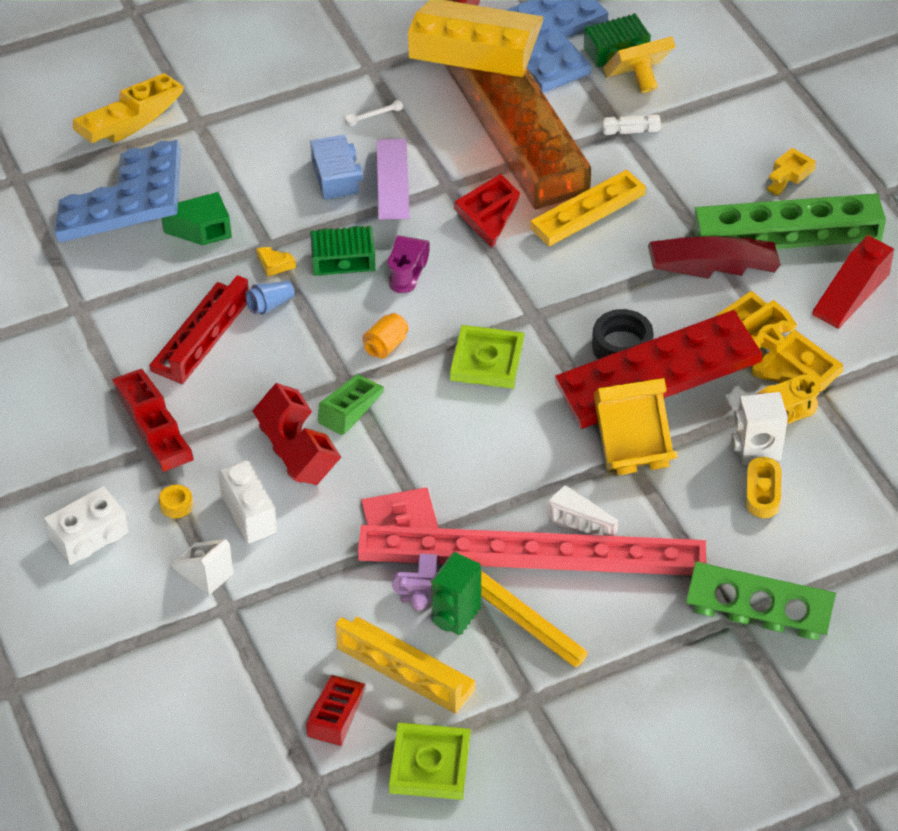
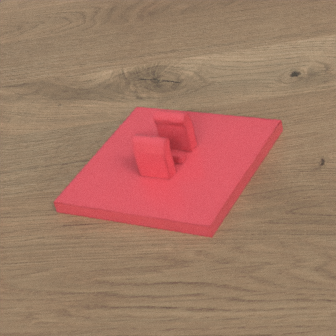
M427 487L361 499L367 525L438 528Z

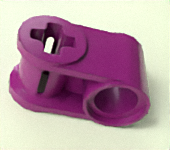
M401 235L396 237L392 252L387 261L388 268L391 270L389 287L394 292L407 293L414 290L429 258V240Z

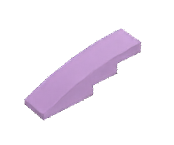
M377 140L379 220L410 219L407 140Z

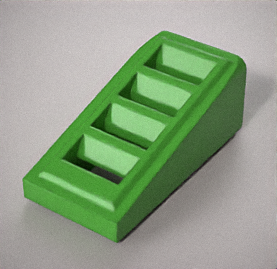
M357 374L319 403L318 423L338 434H345L383 393L384 387Z

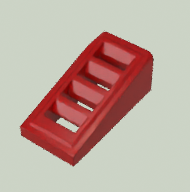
M331 675L306 723L307 737L342 746L366 689V684ZM336 687L352 691L353 693L351 695L336 691ZM332 697H335L342 700H346L348 702L347 704H344L341 702L333 701L331 699ZM330 707L341 710L343 712L341 714L338 712L327 710V708ZM327 717L338 721L337 723H334L327 720H323V718Z

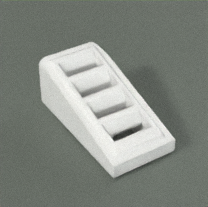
M564 485L549 500L548 520L552 523L583 535L618 536V519L568 486Z

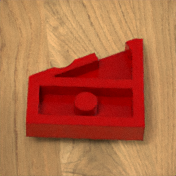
M499 174L456 200L453 209L490 247H493L514 211L521 193L502 174Z

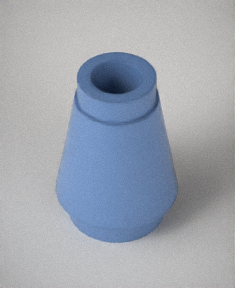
M288 280L255 284L246 291L245 299L249 310L253 314L260 313L264 315L289 299L294 298L295 292L293 285Z

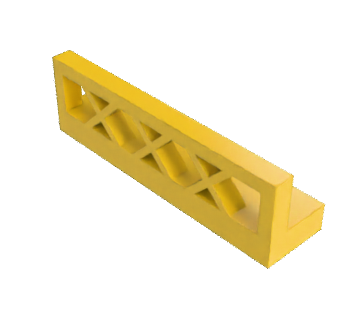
M358 616L352 622L341 617L335 624L337 649L455 714L475 690V680Z

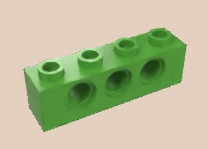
M695 561L686 603L694 606V613L714 617L715 611L729 614V621L748 625L750 619L764 621L762 627L764 629L783 633L786 626L799 629L797 635L799 637L819 641L820 634L828 635L836 592ZM725 584L733 586L736 591L735 599L729 604H721L716 598L717 589ZM758 592H764L771 598V605L764 612H757L751 607V598ZM792 600H799L806 606V613L799 620H792L785 613L786 605Z

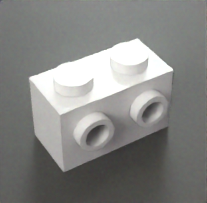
M104 486L44 518L49 540L69 565L89 557L93 552L109 543L118 541L122 536L129 533L125 511Z

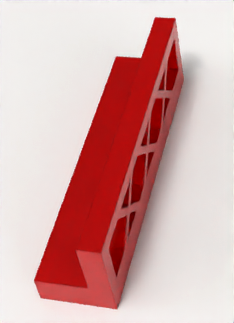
M236 275L228 286L217 282L149 364L150 371L183 385L246 307L245 293L249 290L248 279ZM166 360H169L170 368L163 365Z

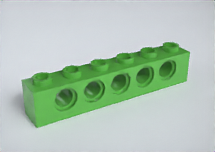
M878 193L695 207L693 231L695 237L749 238L774 242L776 249L860 243L867 235L882 241L886 217Z

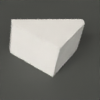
M226 539L194 543L171 563L175 571L208 595L212 594L234 574L230 544Z

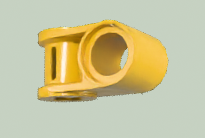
M803 374L782 383L767 386L757 394L780 392L788 417V425L815 414L818 406L816 397L820 391V384L815 377Z

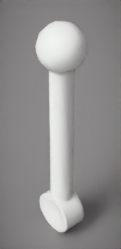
M395 100L391 105L362 114H348L345 116V123L348 126H354L357 124V121L392 110L400 111L403 108V103L400 100Z

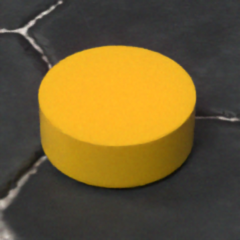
M170 485L159 494L160 510L169 518L184 517L193 508L192 493L186 486Z

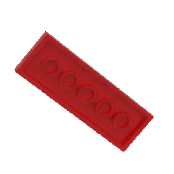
M731 310L555 375V382L580 429H584L598 423L593 392L599 388L664 378L666 392L663 393V398H667L761 363L763 359L761 350L735 310Z

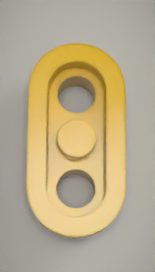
M769 457L753 459L747 469L746 507L752 515L759 518H769L776 515L781 504V466L776 460Z

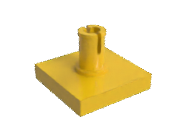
M673 37L619 50L603 67L606 78L635 71L642 94L656 90L658 84L651 66L659 64L676 47Z

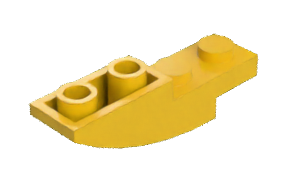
M165 73L120 90L119 101L73 119V130L91 143L103 138L116 143L134 134L162 114L180 96L184 86Z

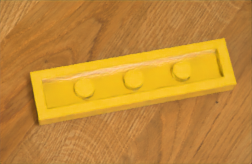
M626 169L530 220V229L550 247L645 195L646 186Z

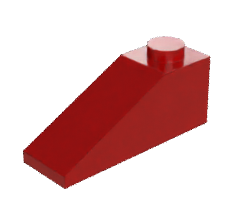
M867 235L849 254L816 304L812 315L839 329L890 275L895 249Z

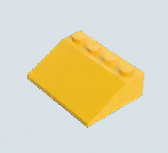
M429 0L415 13L408 30L409 58L523 77L543 23V16L446 0Z

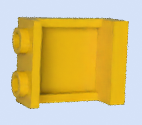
M664 378L599 388L593 392L607 471L617 470L618 476L637 473V466L649 465L650 470H658L670 467L669 461L678 458L677 451L673 452L663 393L666 392Z

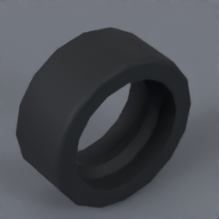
M615 309L604 313L596 320L593 327V354L597 359H601L631 348L614 346L604 339L608 334L625 331L633 333L641 339V342L637 345L654 339L653 326L647 317L639 312L628 309Z

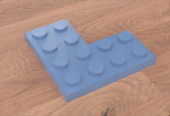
M529 0L507 9L508 11L543 16V23L524 73L541 93L591 74V63L567 38L583 32L586 26L590 27L592 24H601L608 20L609 12L597 0Z
M178 140L160 141L153 146L141 149L131 148L125 153L120 154L117 186L99 187L92 192L80 195L71 194L60 199L55 226V235L58 242H65L177 214L181 148Z

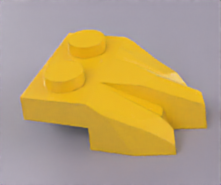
M752 290L717 314L720 315L735 310L757 346L775 353L782 352L786 348L787 341L781 333L790 332L797 327V323L785 308L775 300L769 303L765 302Z

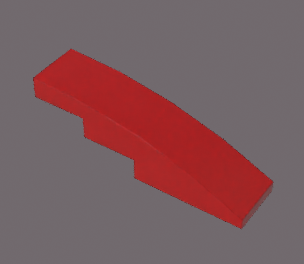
M141 368L112 379L125 409L161 470L165 472L193 461L192 450L181 436L178 423L167 410L164 397L145 371Z

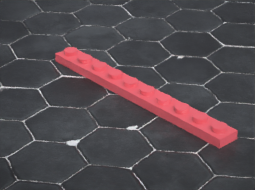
M361 525L358 547V561L419 563L420 554H437V564L444 565L453 552H457L480 563L481 566L689 576L693 575L695 561L706 564V540Z

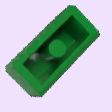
M633 13L632 16L629 14L627 17H618L616 20L613 18L611 21L607 20L606 23L592 24L590 27L586 26L584 28V50L591 57L596 68L606 65L619 50L651 42V34L636 13Z
M363 225L353 226L348 229L343 227L342 229L336 228L335 230L324 228L310 231L314 276L376 271L373 232L370 225L367 227Z
M453 552L430 582L432 584L430 586L432 588L431 612L433 613L431 620L441 630L461 635L463 630L467 629L470 620L474 619V615L478 614V610L481 609V565L457 552Z

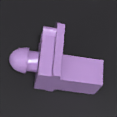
M420 554L418 573L397 572L393 576L392 587L398 595H401L400 601H411L412 607L417 611L425 609L427 603L432 602V588L430 587L432 584L430 582L437 574V554Z

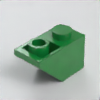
M219 192L178 202L177 214L161 218L164 233L202 246L232 238L230 217Z

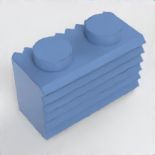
M346 134L310 140L311 160L323 199L328 200L334 197L357 195L359 193L358 182L363 181V174L360 163L355 164L354 162L357 160L353 143L348 144Z

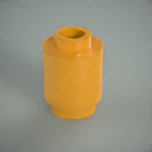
M396 313L381 317L362 337L365 351L372 357L386 358L406 339V334L409 331L407 322Z

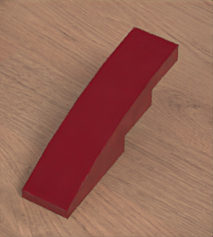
M707 236L650 241L648 244L654 269L709 279L714 271L742 276L747 268L775 273L781 265L775 243L770 241L739 237Z

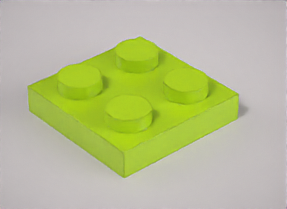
M461 325L450 370V381L514 389L525 342V333Z
M398 723L389 781V794L464 800L471 729Z

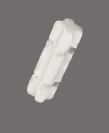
M643 115L625 116L617 120L615 117H607L602 122L603 133L605 135H613L616 132L631 134L644 133V130L658 132L661 128L660 116L648 115L647 118H644Z

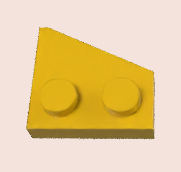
M795 329L785 337L787 344L784 351L779 353L770 351L762 358L763 362L752 367V375L756 378L779 383L795 378L798 375H811L819 381V392H822L843 372V364Z

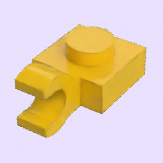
M794 148L789 149L774 162L773 172L769 175V179L773 183L767 187V191L778 196L783 192L789 181L799 184L815 170L816 160Z

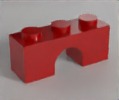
M275 383L252 410L259 422L260 430L268 436L273 444V451L283 460L287 467L288 475L294 481L318 485L341 459L339 452L327 434L307 428L302 430V426L312 413V410L298 389Z

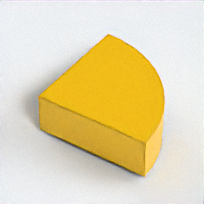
M272 247L256 249V256L267 277L296 268V260L288 252L274 251Z

